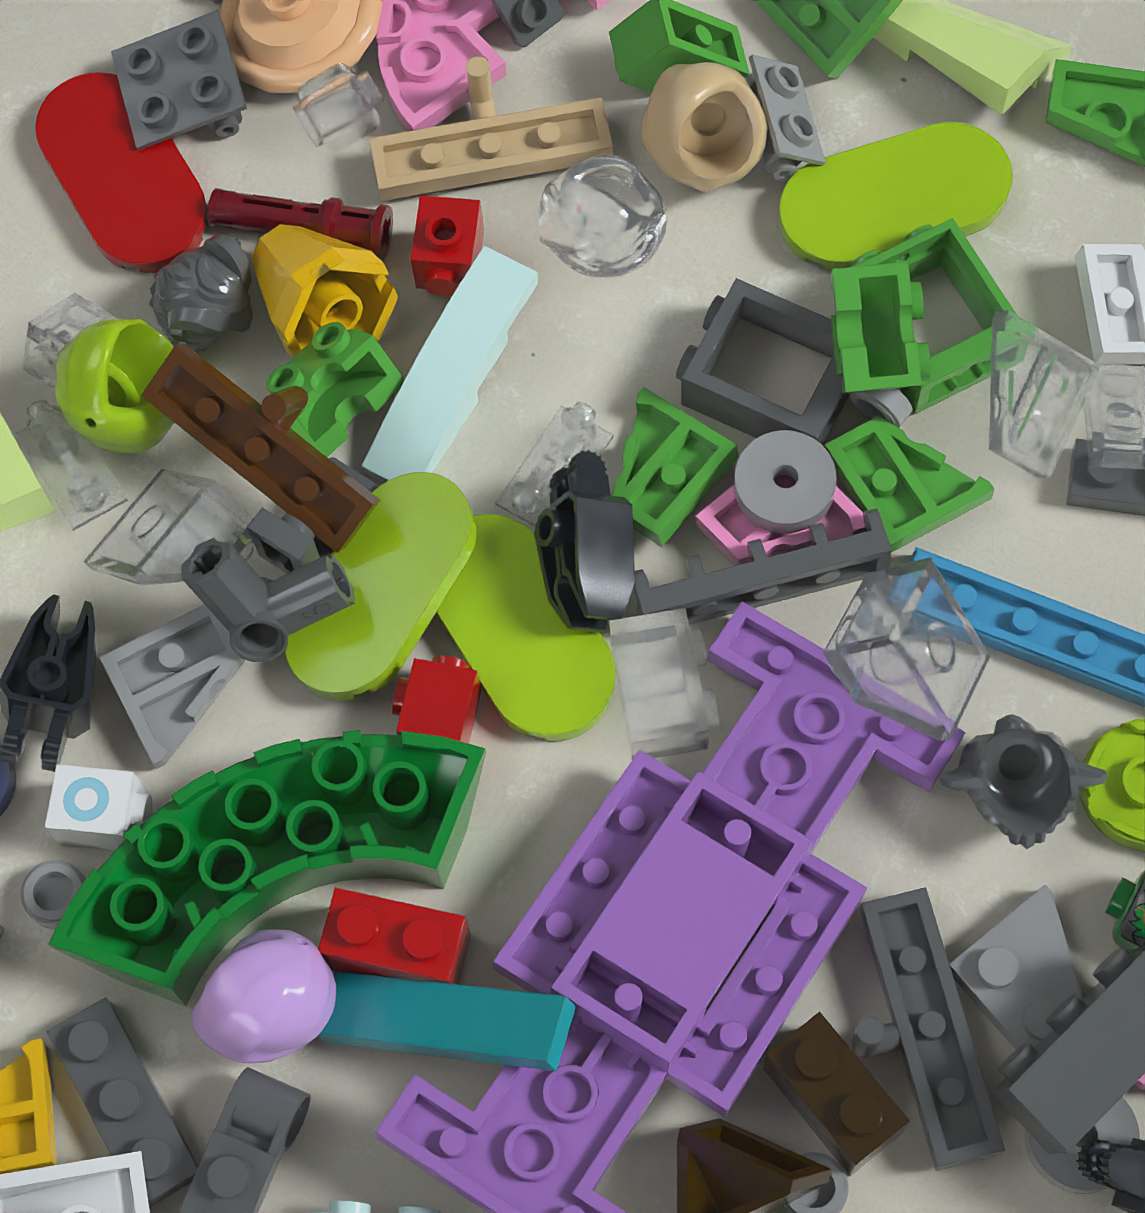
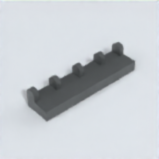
M875 508L863 512L864 525L867 532L828 541L822 523L808 526L812 546L771 557L766 556L761 539L748 541L747 548L751 562L705 574L699 555L687 557L685 560L690 578L649 588L648 578L643 569L636 570L633 589L637 600V615L643 636L646 637L734 614L741 602L757 608L887 574L892 549L878 509Z

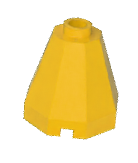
M280 224L259 238L251 258L270 319L287 354L291 358L311 343L313 335L319 328L331 322H340L347 330L358 329L370 333L377 342L380 340L398 296L394 286L385 276H389L385 264L372 251L300 226Z

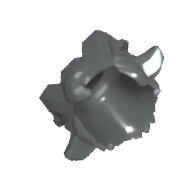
M215 234L207 239L202 247L185 250L156 273V280L150 288L152 297L149 305L153 308L159 326L162 327V333L168 337L173 346L185 343L192 350L205 351L207 347L216 342L218 335L228 330L245 332L250 329L253 312L248 290L252 277L249 259L241 248V242L238 239H232L226 234Z
M1010 714L996 721L994 733L977 735L968 742L962 750L958 768L942 773L939 781L941 785L949 789L967 791L977 810L985 820L997 826L1004 835L1009 836L1011 844H1021L1027 850L1035 843L1041 844L1044 842L1046 834L1054 832L1057 824L1062 823L1068 813L1075 810V801L1079 797L1080 789L1104 784L1108 775L1105 770L1077 761L1074 754L1065 747L1060 737L1055 733L1036 730L1021 717Z

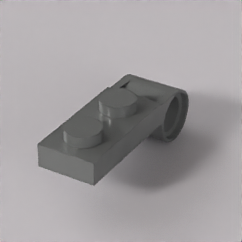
M250 1067L245 1068L228 1096L179 1213H258L283 1152L291 1147L303 1125L310 1106L311 1094Z

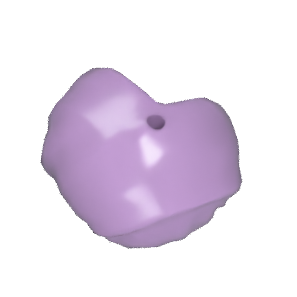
M259 930L240 940L225 961L216 968L208 979L200 999L193 1009V1028L199 1038L211 1050L237 1062L264 1063L288 1056L316 1038L328 1023L336 1000L334 975L318 948L306 937L292 930Z

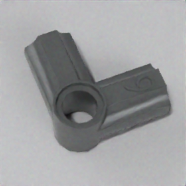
M213 537L195 546L191 556L181 564L182 580L229 631L230 646L233 652L241 659L251 662H265L275 659L286 649L288 635L355 604L354 589L347 578L344 567L334 555H325L278 579L271 580L259 577L229 541L219 542Z

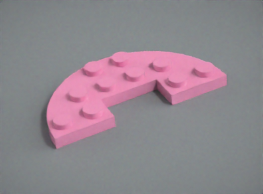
M382 0V10L376 34L379 66L384 88L391 106L407 131L434 127L470 101L466 74V63L470 58L481 56L488 60L492 85L507 75L505 61L477 33L500 17L491 0ZM612 0L587 1L597 11Z

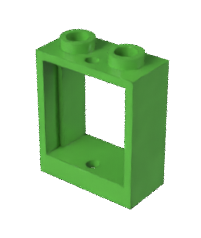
M953 218L935 227L930 224L920 226L910 232L903 239L902 243L882 253L878 250L867 252L850 265V267L908 262L910 280L942 266L984 330L930 357V380H923L922 386L899 388L901 393L909 400L915 414L1022 361L1030 333Z

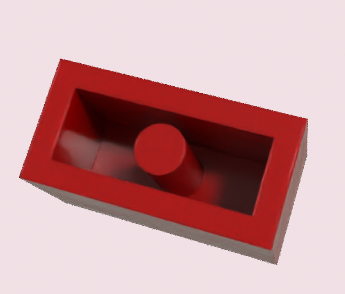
M335 887L318 950L330 969L336 972L459 985L471 932L466 916Z

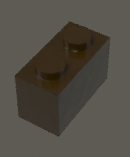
M820 1011L766 1054L763 1066L764 1071L849 1176L853 1175L901 1136L910 1122Z

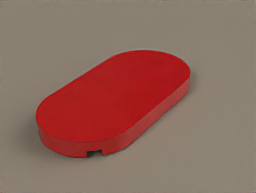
M99 72L82 74L66 80L51 91L41 104L36 117V138L45 160L102 255L112 264L124 269L125 265L130 268H139L141 273H157L185 250L198 248L203 240L201 235L205 230L206 223L208 226V205L203 190L171 138L138 151L117 75Z

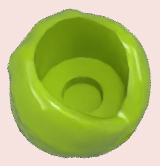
M140 318L100 320L82 329L76 337L67 342L61 349L56 363L55 394L60 410L71 428L95 446L115 453H138L157 445L171 429L174 422L144 399L141 394L173 349V344L166 335L154 330L145 320Z

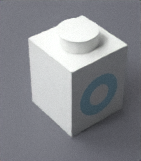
M56 764L45 829L59 845L116 850L125 840L123 837L124 833L136 823L140 826L152 816L151 794H146L147 790L134 772Z

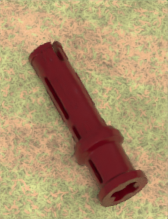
M215 188L212 191L208 205L209 224L213 227L236 228L266 234L280 224L300 226L372 251L379 259L386 257L392 238L393 211L389 205L380 204L375 210L347 206L343 204L342 199L334 197L328 200L325 199L321 204L256 194H244L221 188Z

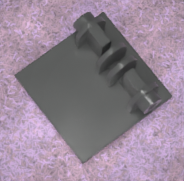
M218 10L111 51L138 151L204 125H208L209 128L215 130L220 137H231L238 133L239 124L242 121L241 111L246 110L247 106L222 18Z

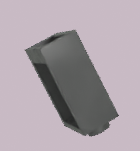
M736 278L725 298L717 295L712 301L703 322V329L707 330L699 347L689 345L680 360L676 371V378L681 380V405L755 438L773 431L789 430L806 434L824 446L850 396L849 393H842V373L837 374L831 319ZM740 318L831 358L802 415L709 375Z

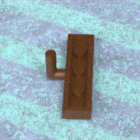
M183 343L173 347L141 394L144 399L285 512L308 526L315 536L337 553L348 546L380 502L379 498L291 429V426L308 403L307 392L300 386H291L270 394L260 404Z

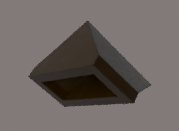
M720 1118L682 1127L679 1129L677 1139V1213H773L828 1183L831 1168Z

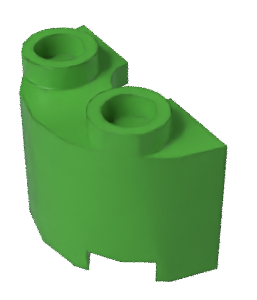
M908 262L832 268L830 287L833 290L835 315H831V329L837 374L842 373L843 378L842 393L922 386L923 380H930L931 362L927 342L918 343L915 341L912 320L923 319L924 302L920 281L910 282Z
M331 322L319 328L313 335L311 343L297 352L287 364L279 366L269 375L266 381V388L270 394L291 386H300L307 392L308 403L291 426V429L328 457L349 438L347 426L352 418L363 411L372 410L377 412L400 390L405 379L372 334L358 329L347 330L342 323Z

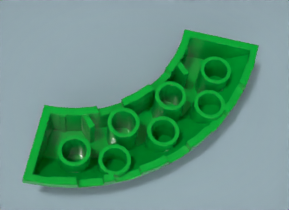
M361 730L342 732L343 736L319 738L306 742L295 739L274 744L253 752L254 757L235 763L216 774L212 770L172 794L173 800L158 809L143 824L138 826L136 823L123 834L125 840L98 870L93 868L70 901L48 945L127 985L187 1006L199 980L228 942L253 920L293 896L341 881L367 878L419 882L444 890L467 832L486 749L442 736L402 731V735L362 734Z

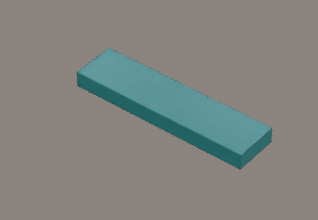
M334 971L333 975L336 982L334 1010L328 1023L317 1037L324 1043L557 1071L576 1006L566 996Z

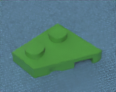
M903 0L755 1L828 77L839 78Z
M643 387L637 394L635 402L637 415L632 435L626 438L622 454L624 467L622 473L616 478L612 496L625 497L632 504L633 529L660 547H663L739 458L737 444Z
M880 416L835 438L824 446L833 459L836 475L856 506L862 512L875 508L878 509L892 552L991 500L995 490L988 480L981 476L976 481L945 463L946 456L925 443L913 442L905 435L902 429Z

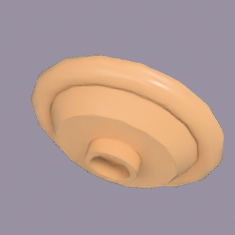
M223 0L220 15L238 78L242 82L269 93H302L333 82L359 62L376 36L382 10V1Z

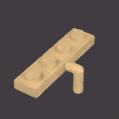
M481 56L472 57L466 63L469 97L474 120L369 138L381 201L614 160L613 144L602 97L497 115L493 99L490 65L488 60Z

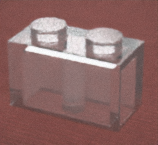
M685 608L609 621L610 645L631 759L633 760L639 749L653 758L708 749L709 728L719 726V716L713 688L701 689L697 667L707 666L706 649L701 628L689 629Z

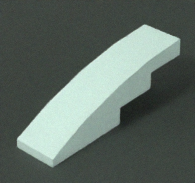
M484 245L449 300L397 393L362 464V470L365 473L385 483L392 478L407 473H432L479 402L477 390L507 346L508 329L538 285L536 271Z

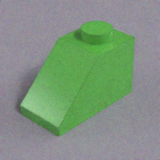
M649 0L609 31L615 57L614 65L619 74L620 81L651 93L660 75L675 64L712 62L730 67L742 74L744 78L750 74L737 26L673 0Z

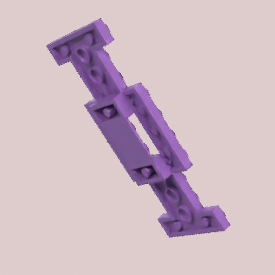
M741 602L709 648L707 661L756 689L758 692L704 772L700 773L698 771L693 779L689 780L639 749L493 960V970L527 992L566 996L576 1006L557 1071L505 1065L474 1111L466 1108L415 1074L376 1129V1139L487 1213H627L594 1190L665 1080L725 1117L863 899L867 890L866 886L816 857L812 852L872 759L930 792L960 745L965 731L748 604ZM775 905V907L767 917L766 921L756 934L755 938L745 951L744 955L736 965L735 969L725 982L724 986L714 999L713 1003L705 1013L707 1005L709 1004V1002L717 992L718 988L728 975L729 971L739 958L740 954L742 953V951L748 944L749 940L759 927L760 923L770 910L771 906Z

